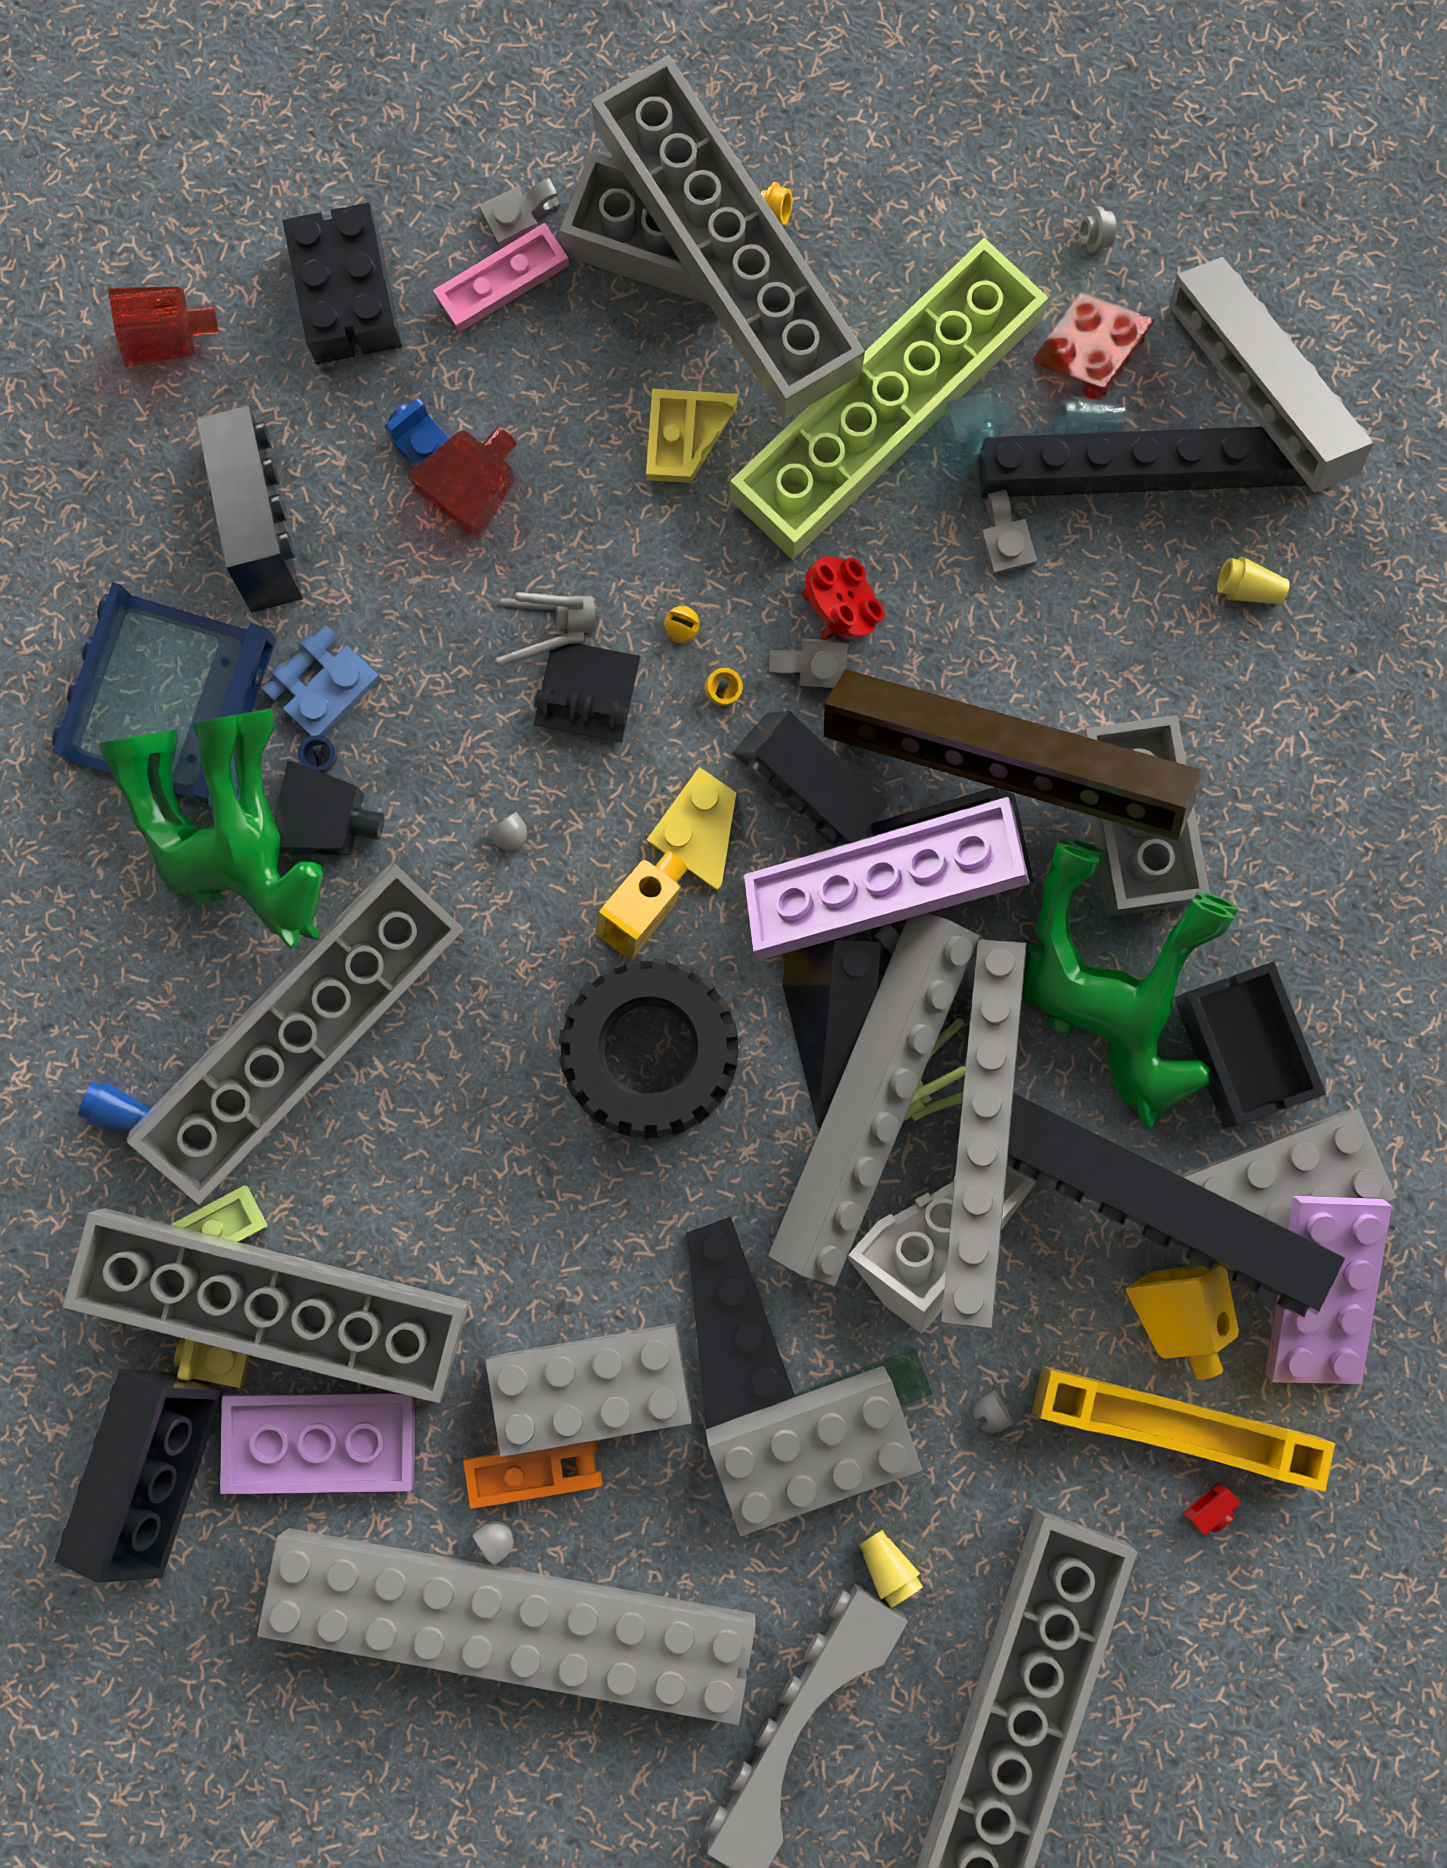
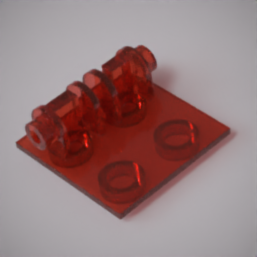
M1081 292L1032 360L1040 366L1084 382L1083 393L1088 398L1097 400L1099 396H1105L1108 393L1109 384L1115 376L1121 375L1124 370L1123 366L1129 364L1131 361L1130 355L1138 345L1144 343L1146 340L1145 335L1155 320L1154 318Z

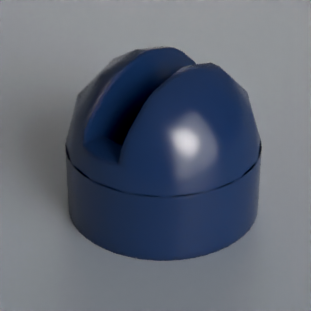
M313 735L301 743L298 757L303 766L325 773L335 765L337 751L329 739L324 736ZM319 745L322 747L325 764L319 766L314 747Z

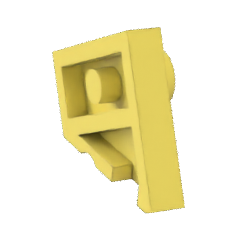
M652 389L646 468L647 480L691 483L736 410L738 394Z
M699 767L646 839L647 842L663 854L670 852L676 855L686 864L687 870L718 892L723 883L736 792Z

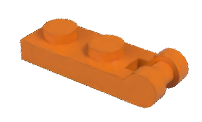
M597 1440L500 1457V1453L465 1458L463 1463L470 1509L602 1486L601 1470H596L594 1453L598 1452ZM575 1457L577 1473L564 1476L562 1459Z

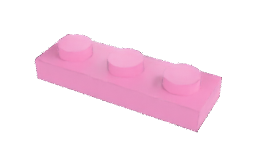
M543 223L433 290V293L457 332L460 333L570 266L569 259L547 225Z

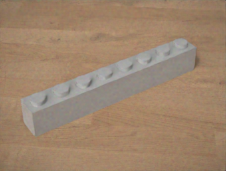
M928 913L907 919L768 1256L801 1276L833 1286L836 1285L980 935L948 919Z
M978 939L941 1321L943 1327L992 1332L1026 943Z

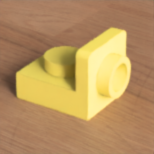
M181 1338L174 1357V1365L179 1367L177 1379L184 1381L197 1379L241 1388L244 1384L250 1355Z

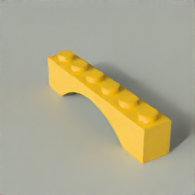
M1046 1366L1041 1368L1032 1413L1041 1419L1187 1453L1324 1492L1335 1443L1318 1436Z

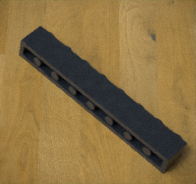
M1262 426L985 437L979 453L981 498H988L989 493L1005 489L1008 497L1308 485Z
M1013 1093L1008 1158L1015 1161L1012 1166L1013 1170L1034 1181H1037L1039 1176L1042 1175L1056 1182L1057 1185L1054 1190L1077 1203L1081 1202L1083 1196L1100 1205L1097 1211L1099 1214L1120 1225H1124L1126 1219H1129L1143 1226L1144 1229L1141 1235L1163 1247L1168 1248L1172 1241L1188 1249L1189 1251L1185 1257L1212 1271L1215 1264L1233 1272L1231 1281L1253 1293L1258 1294L1262 1287L1280 1296L1277 1304L1300 1317L1305 1318L1308 1311L1318 1315L1345 1257Z

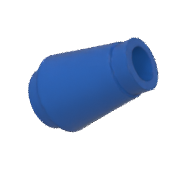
M107 1081L103 1085L92 1082L83 1097L78 1116L87 1119V1125L129 1132L152 1108L146 1107L145 1104Z

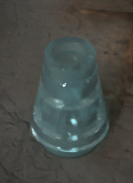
M1071 396L1068 400L1060 401L1056 410V429L1058 434L1121 431L1126 421L1125 407L1122 403Z

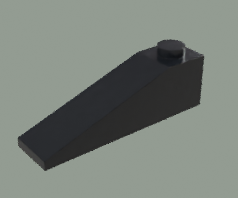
M833 939L785 953L783 991L817 1128L822 1127L877 994L880 942Z

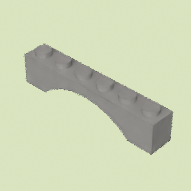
M854 1583L849 1593L841 1590L835 1598L828 1613V1616L834 1620L825 1635L817 1632L811 1640L804 1655V1659L809 1661L800 1679L792 1675L784 1687L779 1702L784 1704V1707L775 1722L770 1718L765 1721L754 1743L755 1746L760 1748L751 1765L744 1761L741 1763L731 1781L729 1789L735 1793L727 1807L723 1808L718 1805L708 1820L704 1833L709 1835L707 1854L729 1868H769L784 1842L780 1814L781 1786L788 1757L800 1731L814 1711L838 1688L863 1673L883 1666L908 1623L902 1611L895 1607L891 1608L887 1602L882 1599L880 1600L879 1597Z

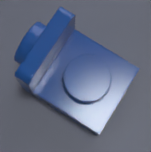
M420 399L414 400L411 404L399 406L390 415L389 422L385 424L390 441L424 479L458 452L457 446L428 415L426 407Z

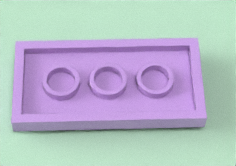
M1293 1196L1288 1230L1345 1257V1260L1318 1315L1308 1311L1305 1318L1282 1308L1276 1302L1265 1374L1272 1382L1362 1384L1392 1206L1384 1199Z
M396 1392L228 1394L222 1396L220 1494L412 1491L414 1489L415 1397Z

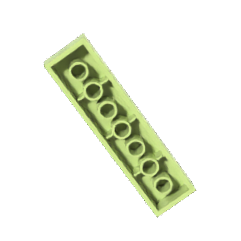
M983 238L865 351L861 375L809 405L730 480V500L779 548L794 560L1040 322L1048 297L992 244Z

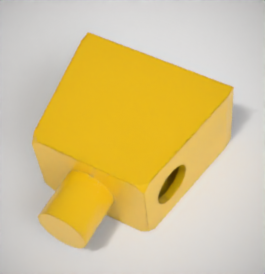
M666 852L655 866L646 860L641 861L600 909L595 935L628 960L634 959L676 904L681 888L677 882L687 871L686 864L670 852Z
M1215 1264L1212 1271L1200 1265L1153 1271L1126 1288L1127 1295L1159 1356L1164 1359L1188 1357L1197 1380L1213 1378L1223 1372L1217 1352L1236 1339L1239 1333L1229 1279L1225 1268Z

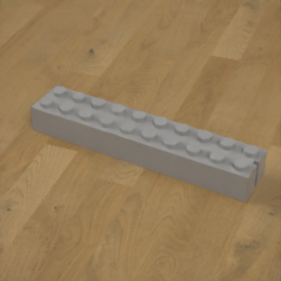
M288 1528L277 1536L257 1636L739 1725L747 1680L746 1669L748 1670L756 1621L755 1613Z

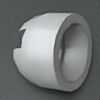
M515 812L487 834L498 847L513 851L525 843L527 826L519 814Z
M995 1390L979 1399L973 1408V1419L983 1416L987 1419V1421L979 1426L981 1430L987 1433L1003 1431L1014 1424L1011 1415Z
M490 1522L472 1534L483 1554L494 1566L507 1557L512 1550L514 1542L512 1531L502 1522Z

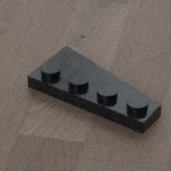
M731 1216L687 1232L706 1429L795 1396Z

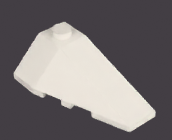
M1009 1158L1007 1160L1001 1230L1037 1182L1013 1170L1012 1166L1015 1161ZM955 1177L953 1182L931 1195L927 1192L915 1199V1204L895 1216L890 1214L879 1220L848 1255V1260L883 1305L921 1334L943 1310Z

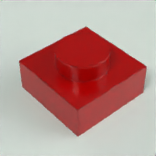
M1217 1482L1182 1514L1203 1535L1208 1534L1210 1531L1217 1533L1233 1520L1235 1514L1232 1511L1241 1503L1228 1488Z

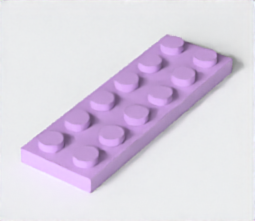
M1009 797L744 875L753 952L759 960L1030 884L1015 814Z

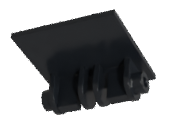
M578 643L567 644L550 650L542 689H538L536 693L535 707L537 711L534 726L622 743L640 656Z

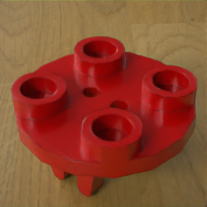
M825 556L811 564L805 575V589L801 594L804 601H810L812 608L826 625L820 631L823 640H827L833 635L835 638L842 636L846 639L860 640L873 632L876 625L885 617L882 604L875 598L873 590L865 579L864 567L854 558L849 557L844 561L838 557Z

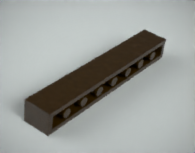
M847 669L844 670L824 703L825 738L1179 841L1194 806L1202 772L1198 768Z

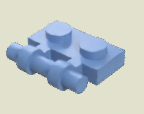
M324 625L314 636L308 634L300 642L302 648L285 665L280 662L271 671L274 676L262 687L274 701L288 688L295 697L283 709L311 736H324L381 679L348 645L333 657L326 649L338 636L327 625ZM317 660L324 668L305 686L297 678Z

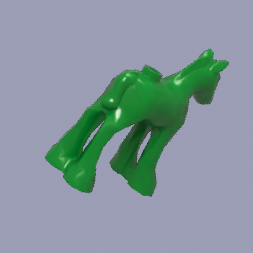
M272 709L192 723L199 741L201 766L212 802L215 828L201 829L183 815L174 794L172 767L177 749L178 729L98 743L103 759L109 764L114 780L128 803L135 826L144 836L151 850L157 872L165 882L168 890L179 896L193 895L195 905L223 900L221 891L232 890L247 901L254 913L265 924V927L272 934L278 935L289 948L292 949L298 945L299 935L320 940L319 931L312 921L317 913L323 878L321 865L314 862L301 861L282 878L277 871L280 834L264 794L261 772L262 754L274 730ZM233 754L240 795L239 801L231 775V759ZM147 771H148V774H149V777H150V780H151V783H152V786H153V789H154V792H155V795H156V798H157V801H158V804H159L160 809L158 808V806H157L155 800L153 799L152 792H151V788H150L149 781H148V777H147Z
M1065 837L1063 843L1056 844L1052 857V867L1044 880L1042 907L1034 932L1041 941V945L1031 944L1026 946L1027 961L1024 970L1022 997L1028 1003L1035 1005L1049 1015L1046 1023L1051 1028L1071 1034L1074 1027H1078L1108 1041V1058L1110 1059V1068L1112 1069L1114 1086L1117 1088V1093L1131 1109L1135 1108L1138 1110L1140 1121L1149 1129L1153 1126L1157 1116H1164L1167 1110L1211 1083L1210 1067L1201 1060H1162L1157 1056V1041L1171 1013L1179 974L1187 957L1195 948L1225 934L1239 908L1226 899L1208 892L1197 891L1194 898L1190 901L1185 914L1175 924L1166 939L1154 967L1143 979L1120 970L1087 966L1082 960L1069 930V907L1076 888L1099 869L1106 856V852L1083 840Z

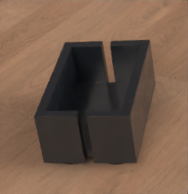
M370 202L331 209L332 218L324 219L322 212L282 219L305 340L316 365L355 357L354 348L346 332L354 330L364 355L402 347L379 228Z
M1275 961L1174 997L1197 1060H1201L1210 1067L1211 1083L1207 1086L1223 1128L1240 1126L1278 1112L1277 1110L1287 1109L1327 1095Z

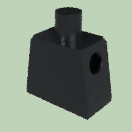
M288 761L274 818L280 834L279 853L351 856L355 836L375 840L381 838L385 815L384 813L361 809L364 793L357 786L298 763Z

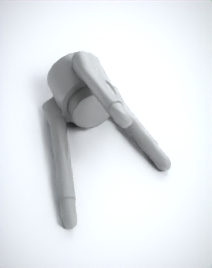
M517 592L514 594V599H500L499 605L501 607L556 611L558 630L566 629L567 634L495 659V664L503 666L567 644L584 643V633L595 632L593 597H565Z

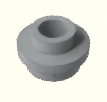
M1093 206L1082 217L1078 229L1079 239L1081 243L1086 244L1088 252L1099 253L1104 248L1112 246L1117 229L1114 214L1111 211H1105L1103 207Z

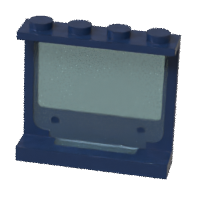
M112 582L109 593L103 595L97 609L99 621L94 635L88 637L82 651L84 663L79 677L75 678L69 686L67 693L69 705L64 719L57 723L53 731L52 744L54 747L52 753L66 762L112 775L109 764L103 759L98 743L178 729L177 749L172 767L174 794L208 804L209 791L201 766L199 741L192 723L252 712L277 639L266 627L250 623L248 630L132 596L121 584ZM147 771V777H148L149 785H150V787H153V786H152V783H151V780H150V777H149V774H148V771Z

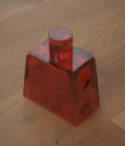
M181 287L108 288L114 330L125 368L195 355L192 336L219 333L214 305L187 308L184 289Z
M496 426L483 443L467 431L461 430L412 469L408 477L415 491L479 540L515 482L512 468L504 459L515 448L517 443L508 432L499 426Z

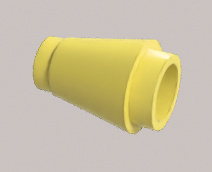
M1243 556L1238 559L1228 558L1221 568L1217 581V591L1226 594L1227 600L1281 605L1289 590L1288 579Z
M883 1530L859 1545L880 1600L885 1598L891 1608L923 1588L917 1578L921 1573L896 1545L887 1538Z

